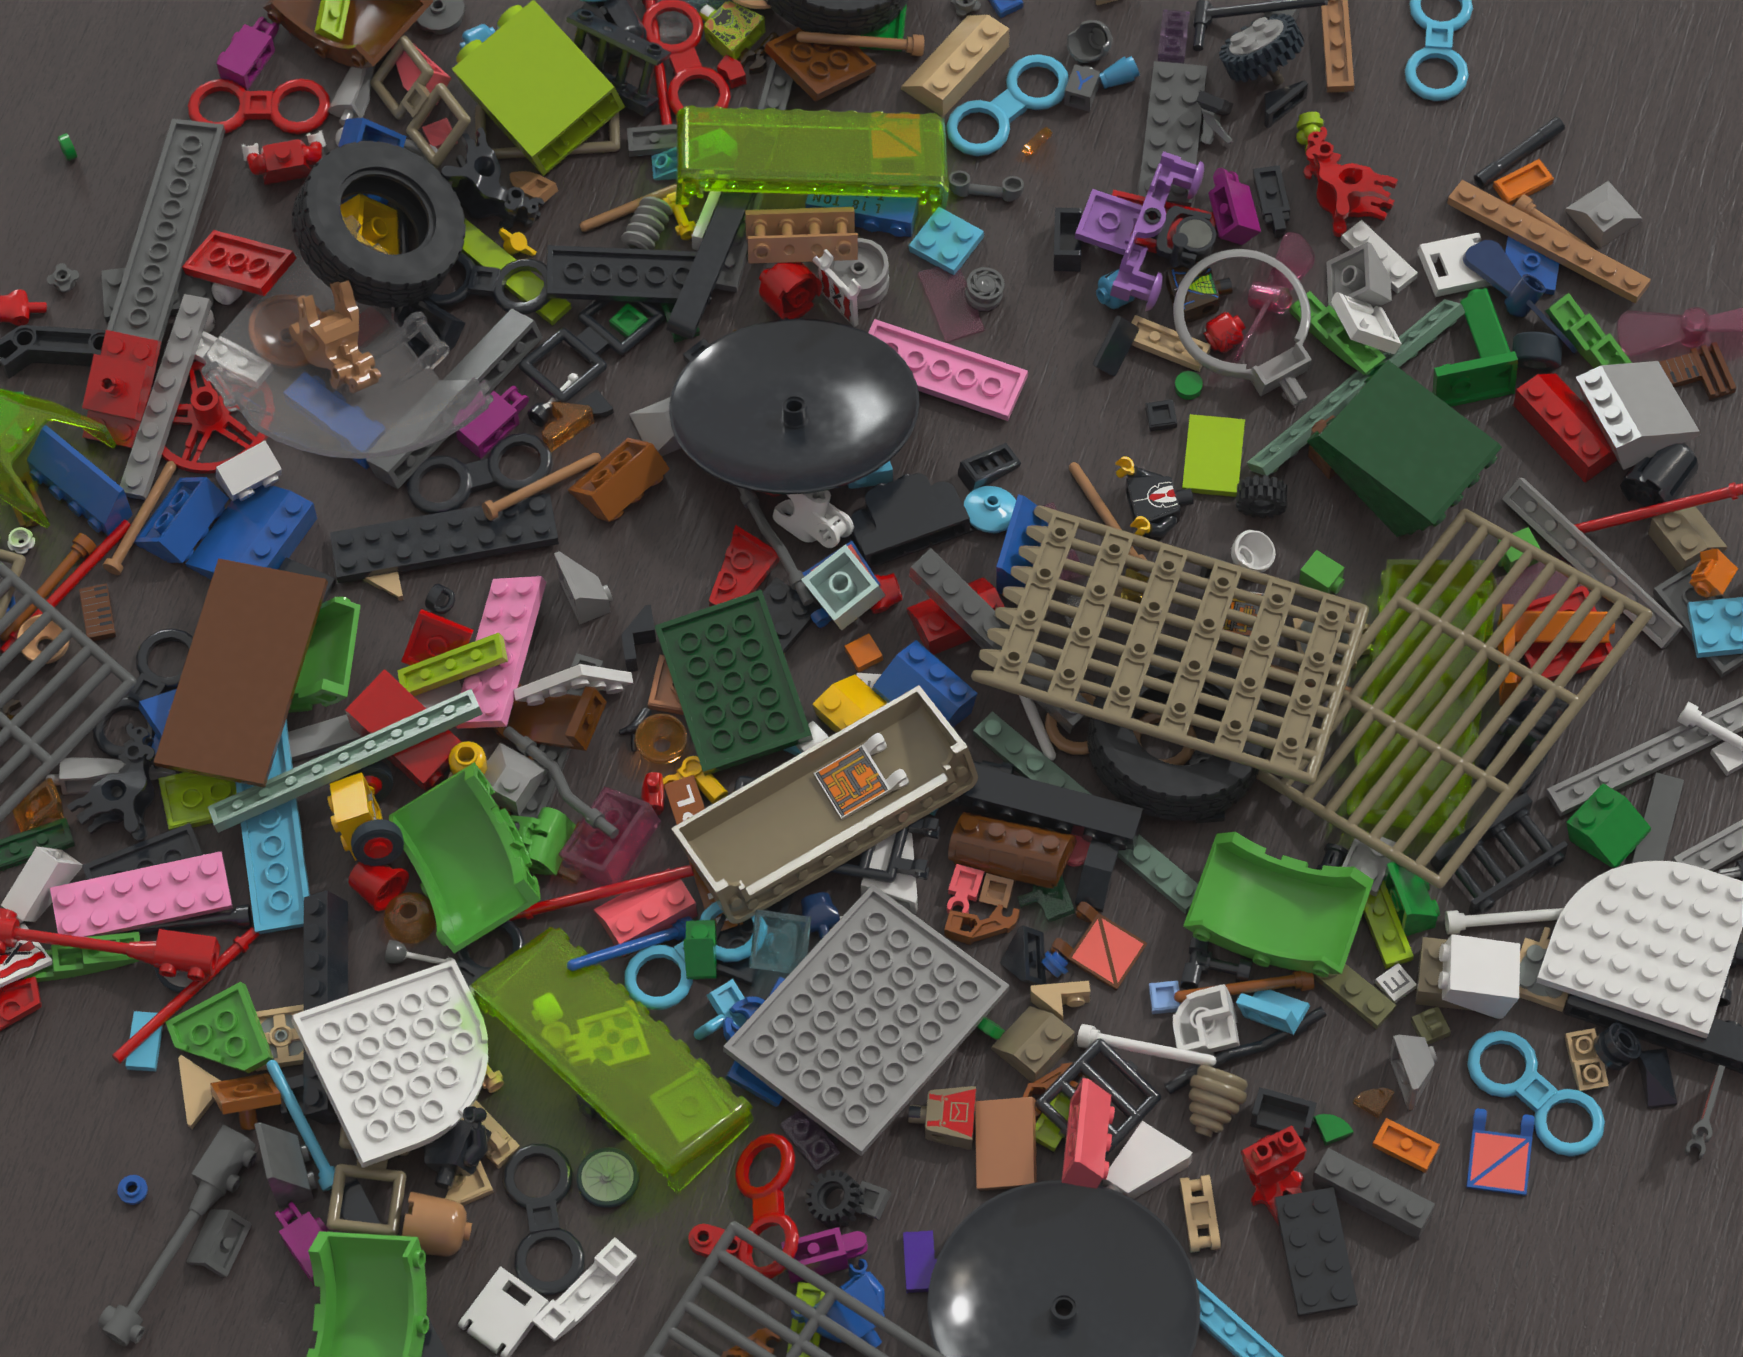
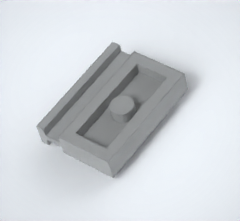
M1384 837L1380 839L1391 847L1396 843ZM1354 838L1342 867H1355L1373 879L1374 882L1369 894L1376 897L1384 880L1386 865L1391 863L1392 860Z

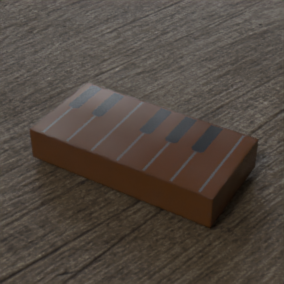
M1693 353L1659 362L1674 388L1701 380L1702 374Z
M107 583L79 589L86 635L92 641L116 637Z

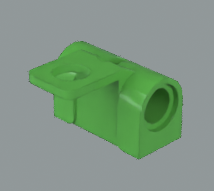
M549 807L541 808L537 818L510 815L512 821L520 825L518 832L533 864L528 869L533 874L556 876L576 825L565 814Z

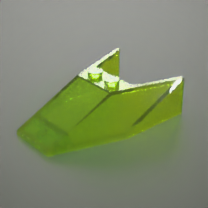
M0 389V498L48 529L50 523L12 469V464L42 427L51 420L79 426L111 448H114L117 444L106 426L53 401Z

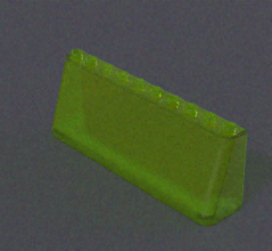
M685 106L676 115L675 204L689 205L690 197L698 194V198H703L704 191L919 197L920 205H925L926 201L932 205V212H935L938 207L946 210L949 194L945 120L935 113L910 114L902 112L893 114L880 111L861 113L856 111L831 112L829 110L804 111L802 109L777 110L774 108L764 110L747 107L732 109L719 106L711 108Z
M1387 559L1386 570H1383L1381 574L1383 593L1378 596L1377 601L1380 613L1421 560ZM1436 560L1406 599L1419 605L1453 560ZM1468 560L1432 605L1429 612L1441 618L1485 560ZM1492 571L1451 622L1452 625L1463 631L1496 589L1497 583ZM1398 608L1376 636L1375 645H1371L1370 660L1372 663L1411 614L1401 608ZM1495 609L1473 636L1484 643L1492 635ZM1422 620L1418 623L1368 687V693L1363 697L1364 701L1371 705L1376 701L1433 628ZM1444 633L1440 636L1382 710L1384 713L1393 718L1396 717L1455 639ZM1465 646L1409 717L1405 725L1417 731L1478 652ZM1489 659L1483 664L1427 738L1437 744L1442 742L1484 688ZM1481 710L1449 751L1461 758L1478 738ZM1377 721L1371 724L1361 737L1360 747L1355 749V762L1357 765L1387 727ZM1396 734L1353 789L1352 798H1349L1347 801L1348 815L1351 816L1409 742L1408 739ZM1419 746L1361 822L1377 825L1431 756V753ZM1441 760L1390 827L1407 829L1454 769V766ZM1464 773L1420 832L1436 834L1470 791L1471 776ZM1467 814L1450 836H1458L1465 832Z
M549 927L476 979L469 986L478 1007L485 1014L489 1011L492 1017L496 1016L651 1161L658 1173L661 1172L666 1178H670L667 1181V1185L678 1194L754 1121L750 1112L753 1107L743 1096L740 1095L737 1098L731 1092L732 1088L722 1077L717 1079L710 1073V1066L702 1058L699 1057L696 1060L690 1054L691 1050L681 1039L677 1041L669 1035L671 1032L668 1027L660 1020L655 1022L649 1016V1010L640 1001L634 1003L629 998L630 993L622 984L617 983L615 985L608 979L610 975L600 964L570 971L567 968L568 961L587 955V952L582 947L577 946L575 948L568 942L570 938L561 928L558 927L555 930Z

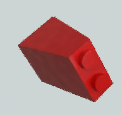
M384 669L345 711L351 728L361 737H365L427 708ZM446 730L443 733L386 757V759L427 792L431 787L434 788L442 782L445 776L444 773L450 768L449 754L453 747L461 743V741L450 730Z

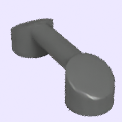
M954 171L949 175L951 191L961 197L972 194L1000 197L1004 201H1013L1019 198L1024 191L1023 180L1016 176L1005 178L1002 182V187L971 184L970 175L965 171Z

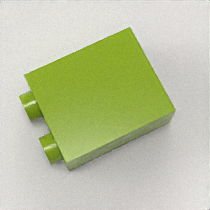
M532 0L524 8L521 5H515L505 11L497 22L498 30L484 42L477 39L465 45L457 55L456 61L458 64L452 70L465 91L544 176L625 106L615 87L536 1Z

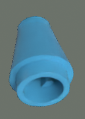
M1132 56L1128 58L1122 57L1100 73V81L1104 89L1135 81V78L1140 76V73Z

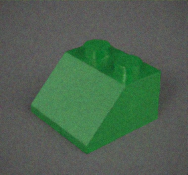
M1604 783L1566 822L1569 841L1613 869L1617 868L1651 831L1650 825L1630 801Z
M1395 862L1387 863L1384 883L1405 935L1409 936L1435 928L1440 911L1436 900H1431L1429 896V883Z

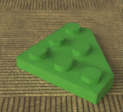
M242 982L166 1021L173 1044L179 1050L247 1073H251L266 1065L268 1061L274 1060L247 987Z

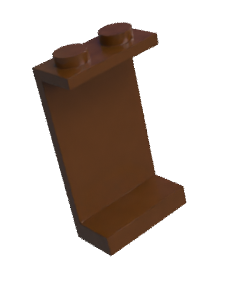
M585 686L581 696L565 694L559 697H547L544 699V703L534 706L528 705L527 702L516 701L514 698L507 727L511 726L523 737L528 736L536 744L587 751L607 703L595 687ZM491 727L501 739L509 740L503 735L507 727Z

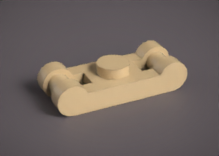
M1210 1175L1200 1176V1179L1189 1180V1177L1180 1178V1190L1183 1199L1190 1252H1200V1248L1211 1247V1250L1221 1249ZM1202 1191L1203 1196L1192 1197V1192ZM1208 1228L1209 1235L1198 1236L1197 1229Z

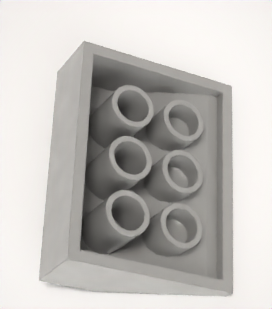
M1658 361L1602 365L1576 377L1584 402L1623 470L1637 464L1646 457H1653L1660 449L1672 444L1684 443L1701 435Z

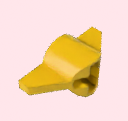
M504 228L499 230L498 233L504 240L503 248L510 255L518 252L530 256L536 254V251L527 245V239L522 233L516 232L511 234Z

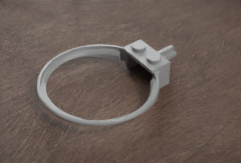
M1231 249L1214 253L1194 265L1182 279L1177 289L1173 306L1175 328L1187 352L1198 363L1214 373L1230 378L1250 380L1260 396L1281 386L1293 406L1301 404L1302 401L1307 399V396L1295 378L1308 370L1312 360L1303 347L1310 328L1311 310L1305 290L1295 274L1277 259L1258 251L1246 249ZM1250 257L1274 266L1288 278L1299 298L1301 321L1294 339L1296 344L1293 348L1258 367L1255 365L1252 369L1246 370V364H1235L1216 359L1206 354L1196 345L1185 324L1184 301L1191 283L1204 269L1223 260L1234 258L1248 259Z

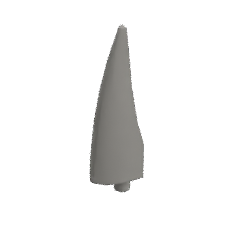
M376 64L373 67L362 69L351 67L343 79L328 109L329 113L341 118L339 121L341 125L344 126L346 119L363 118L370 101V81L374 76Z
M64 758L60 762L59 774L46 776V785H61L62 795L89 793L93 784L108 774H120L119 770L126 764L121 760L107 758ZM151 765L149 770L151 780L176 774V771L162 767L155 769L154 765Z

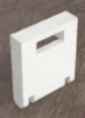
M1479 233L1420 244L1417 253L1435 297L1491 286L1490 283L1468 268L1463 262V255L1467 249L1481 241ZM1438 256L1447 276L1438 277L1433 264L1436 263Z
M1339 292L1334 294L1331 303L1350 339L1395 355L1402 343L1383 308L1379 306L1373 308L1369 303L1345 296Z
M500 1266L461 1318L458 1327L465 1330L473 1321L467 1331L470 1336L495 1354L500 1351L503 1345H506L500 1357H511L534 1326L532 1320L549 1304V1301ZM511 1283L531 1297L526 1306L506 1293Z

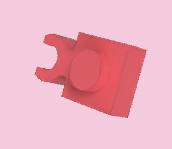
M956 864L948 889V894L954 895L947 903L948 914L956 905L962 906V912L969 914L968 899L972 901L977 900L984 878V871Z

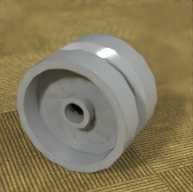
M858 238V260L833 261L829 267L847 287L850 286L852 279H855L861 285V290L857 296L858 309L874 306L887 294L889 287L887 254L880 245L872 240Z

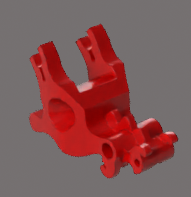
M1320 127V132L1310 133L1306 148V158L1310 162L1304 168L1303 175L1307 179H1311L1312 174L1317 177V201L1320 207L1328 211L1333 217V234L1336 237H1342L1346 232L1345 219L1348 217L1370 216L1385 221L1387 213L1381 211L1380 208L1392 209L1394 200L1390 199L1391 193L1385 191L1383 187L1389 186L1395 189L1398 179L1377 174L1367 166L1354 163L1337 164L1341 159V154L1333 153L1334 146L1329 142H1325L1327 129Z

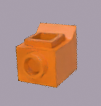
M1717 548L1701 551V561L1691 575L1692 579L1689 583L1699 595L1705 598L1723 595L1738 568Z

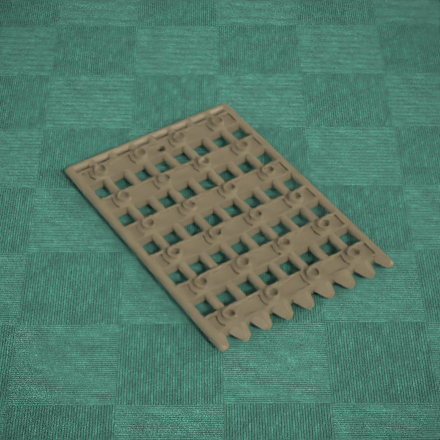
M1041 505L1035 507L1034 514L1049 523V525L1027 526L1026 534L1040 542L1041 546L1019 547L1018 554L1034 565L1033 567L1013 566L1011 568L1010 574L1026 584V586L1004 587L1003 596L1017 604L1018 608H996L995 616L1010 625V629H988L987 637L1002 646V650H980L979 658L995 669L994 671L974 670L971 674L973 681L1307 785H1313L1316 782L1369 614V607L1367 605ZM1078 529L1104 536L1101 546L1076 539L1075 536ZM1132 545L1158 553L1155 563L1129 555ZM1073 549L1096 556L1094 566L1067 559L1070 550ZM1189 562L1212 569L1210 578L1206 579L1183 572L1185 563ZM1124 566L1151 573L1148 583L1122 576ZM1063 569L1089 577L1086 587L1061 580L1060 577ZM1240 578L1267 586L1264 596L1237 588ZM1181 582L1204 589L1203 599L1176 592L1178 583ZM1117 586L1143 593L1141 603L1114 596ZM1055 590L1081 597L1079 607L1052 600ZM1294 595L1320 602L1321 605L1318 613L1291 605ZM1236 599L1259 606L1257 617L1230 609L1232 600ZM1171 603L1198 610L1196 619L1191 620L1169 613ZM1114 607L1136 614L1134 623L1129 624L1107 617L1109 608ZM1052 611L1074 618L1071 629L1044 621L1047 612ZM1348 611L1356 613L1354 623L1346 621ZM1287 615L1314 623L1312 633L1284 625ZM1226 619L1253 627L1250 637L1224 630L1223 627ZM1164 623L1191 631L1188 641L1162 634ZM1102 627L1129 635L1126 645L1100 638ZM1040 631L1067 639L1064 648L1060 649L1037 642ZM1342 632L1350 634L1347 644L1339 642ZM1280 636L1308 644L1305 654L1277 646ZM1219 640L1246 648L1243 658L1217 651L1216 647ZM1157 644L1184 652L1181 662L1155 655L1154 652ZM1097 648L1122 656L1119 665L1115 666L1092 659L1094 649ZM1032 652L1059 660L1056 670L1029 663ZM1335 653L1343 655L1341 665L1332 663ZM1276 657L1301 665L1298 675L1271 667L1273 658ZM1214 661L1239 669L1236 679L1210 672L1211 662ZM1152 665L1177 673L1174 683L1147 676L1149 666ZM1087 669L1114 677L1111 688L1084 680ZM1024 674L1051 681L1048 692L1021 684ZM1328 674L1337 676L1334 686L1326 684ZM1269 678L1294 686L1291 696L1265 689L1266 679ZM1207 682L1232 690L1229 701L1202 693L1204 683ZM1311 682L1315 687H1307L1305 683ZM1142 686L1169 694L1166 705L1139 697ZM1079 691L1106 698L1103 709L1076 701ZM1322 695L1330 697L1327 707L1319 705ZM1262 699L1287 707L1284 718L1257 710L1259 700ZM1197 704L1225 711L1222 722L1194 714ZM1139 708L1161 715L1162 718L1159 726L1131 718L1134 709ZM1315 716L1323 718L1320 729L1312 727ZM1253 720L1280 728L1278 738L1275 739L1250 731ZM1190 725L1218 733L1215 743L1188 736L1187 733ZM1308 737L1316 739L1314 750L1305 748ZM1249 742L1273 750L1270 761L1243 753L1245 743ZM1301 759L1310 761L1307 772L1298 770Z

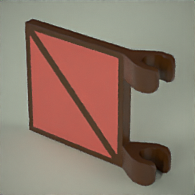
M1082 901L1077 906L1075 915L1079 919L1091 923L1074 949L1063 939L1056 938L1052 944L1051 952L1057 951L1065 960H1068L1117 991L1148 943L1104 917L1088 903Z

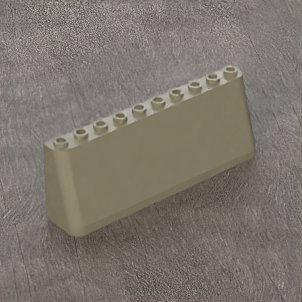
M919 685L671 829L679 845L729 922L738 924L969 791L977 783L978 774L968 746ZM880 733L887 747L885 750L870 756L885 780L896 770L902 769L907 775L909 784L901 789L891 791L842 820L814 773L863 745L874 734Z

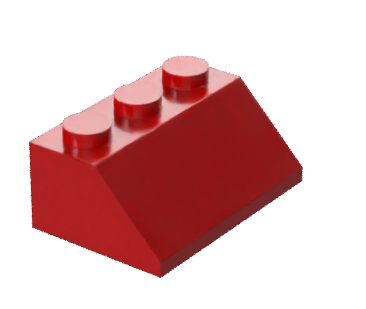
M984 577L967 583L994 610L998 607H1005L996 588ZM931 598L906 608L924 647L933 655L972 640Z

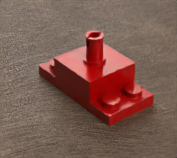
M106 330L101 355L94 354L83 401L82 408L88 410L83 438L129 448L133 447L149 400L161 346L160 341Z

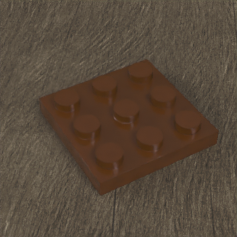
M801 28L794 29L767 42L764 49L815 102L875 73L877 66L858 46L799 42L796 38L797 33L807 32Z

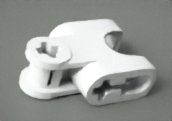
M828 490L787 495L791 500L781 502L774 509L773 519L784 529L804 542L818 540L827 548L835 547L839 543L840 537L849 536L854 529L851 518L845 512L840 511L829 503L831 495Z

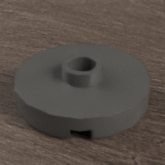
M434 0L415 23L422 31L427 33L428 31L434 32L436 35L450 33L462 23L465 15L463 0Z

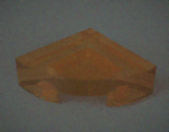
M1046 126L1021 151L1026 156L1032 155L1042 143H1045L1052 136L1053 132Z
M1387 1088L1363 1091L1355 1097L1353 1104L1379 1118L1392 1099L1394 1091Z

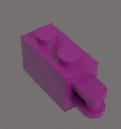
M260 17L253 27L244 24L241 30L233 35L227 50L223 51L217 59L220 78L232 80L248 91L275 52L273 39L278 33L279 24L275 22L271 24L264 17Z
M1218 168L1213 175L1215 188L1210 190L1208 194L1219 237L1243 245L1261 232L1250 187L1239 182L1237 173L1233 171L1227 172L1224 168Z
M512 386L501 396L493 391L489 396L481 398L468 415H463L457 421L455 426L457 440L482 459L501 439L505 438L520 424L518 413L528 404L529 397L519 394L518 388Z
M291 1201L288 1203V1208L282 1212L276 1211L274 1213L283 1227L279 1234L314 1286L313 1270L308 1251L319 1231H329L320 1217L314 1219L310 1212L302 1216ZM294 1217L297 1218L295 1221H293V1222L290 1223L289 1225L287 1224V1222L290 1221L291 1219H293Z
M839 1227L800 1237L794 1259L819 1275L849 1268L847 1259L862 1256L867 1252V1238L861 1231L841 1235ZM781 1242V1247L783 1250L785 1242ZM787 1269L791 1283L804 1280Z

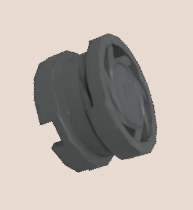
M981 267L972 271L967 278L965 298L968 304L980 311L995 309L1003 298L1004 279L1002 275L989 267Z

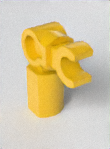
M697 756L687 757L683 761L682 766L677 769L675 775H668L663 778V784H667L694 775L698 789L712 804L728 796V791L712 774L704 776Z

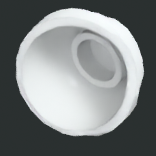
M1247 530L1239 534L1231 550L1234 565L1260 573L1270 568L1276 555L1275 547L1270 538L1264 533L1254 530Z

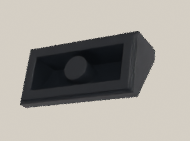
M1117 316L1093 361V365L1112 376H1116L1139 332V328L1122 317Z

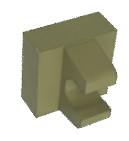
M1439 1007L1428 1009L1411 1018V1023L1418 1037H1425L1427 1045L1446 1038L1451 1034V1030Z

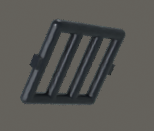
M1098 1038L1036 1100L1035 1105L1061 1130L1058 1134L1066 1141L1068 1121L1050 1103L1060 1092L1070 1100L1076 1090L1069 1083L1081 1072L1087 1079L1111 1095V1102L1127 1117L1117 1129L1112 1124H1108V1134H1112V1142L1109 1152L1105 1154L1106 1157L1160 1102L1161 1095L1136 1071L1138 1067L1131 1060L1126 1062L1103 1039ZM1099 1053L1147 1097L1136 1109L1089 1065Z

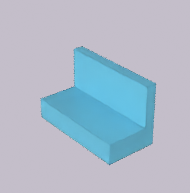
M1272 990L1255 992L1253 997L1241 993L1236 1001L1244 1018L1293 1035L1310 1007L1307 1002Z

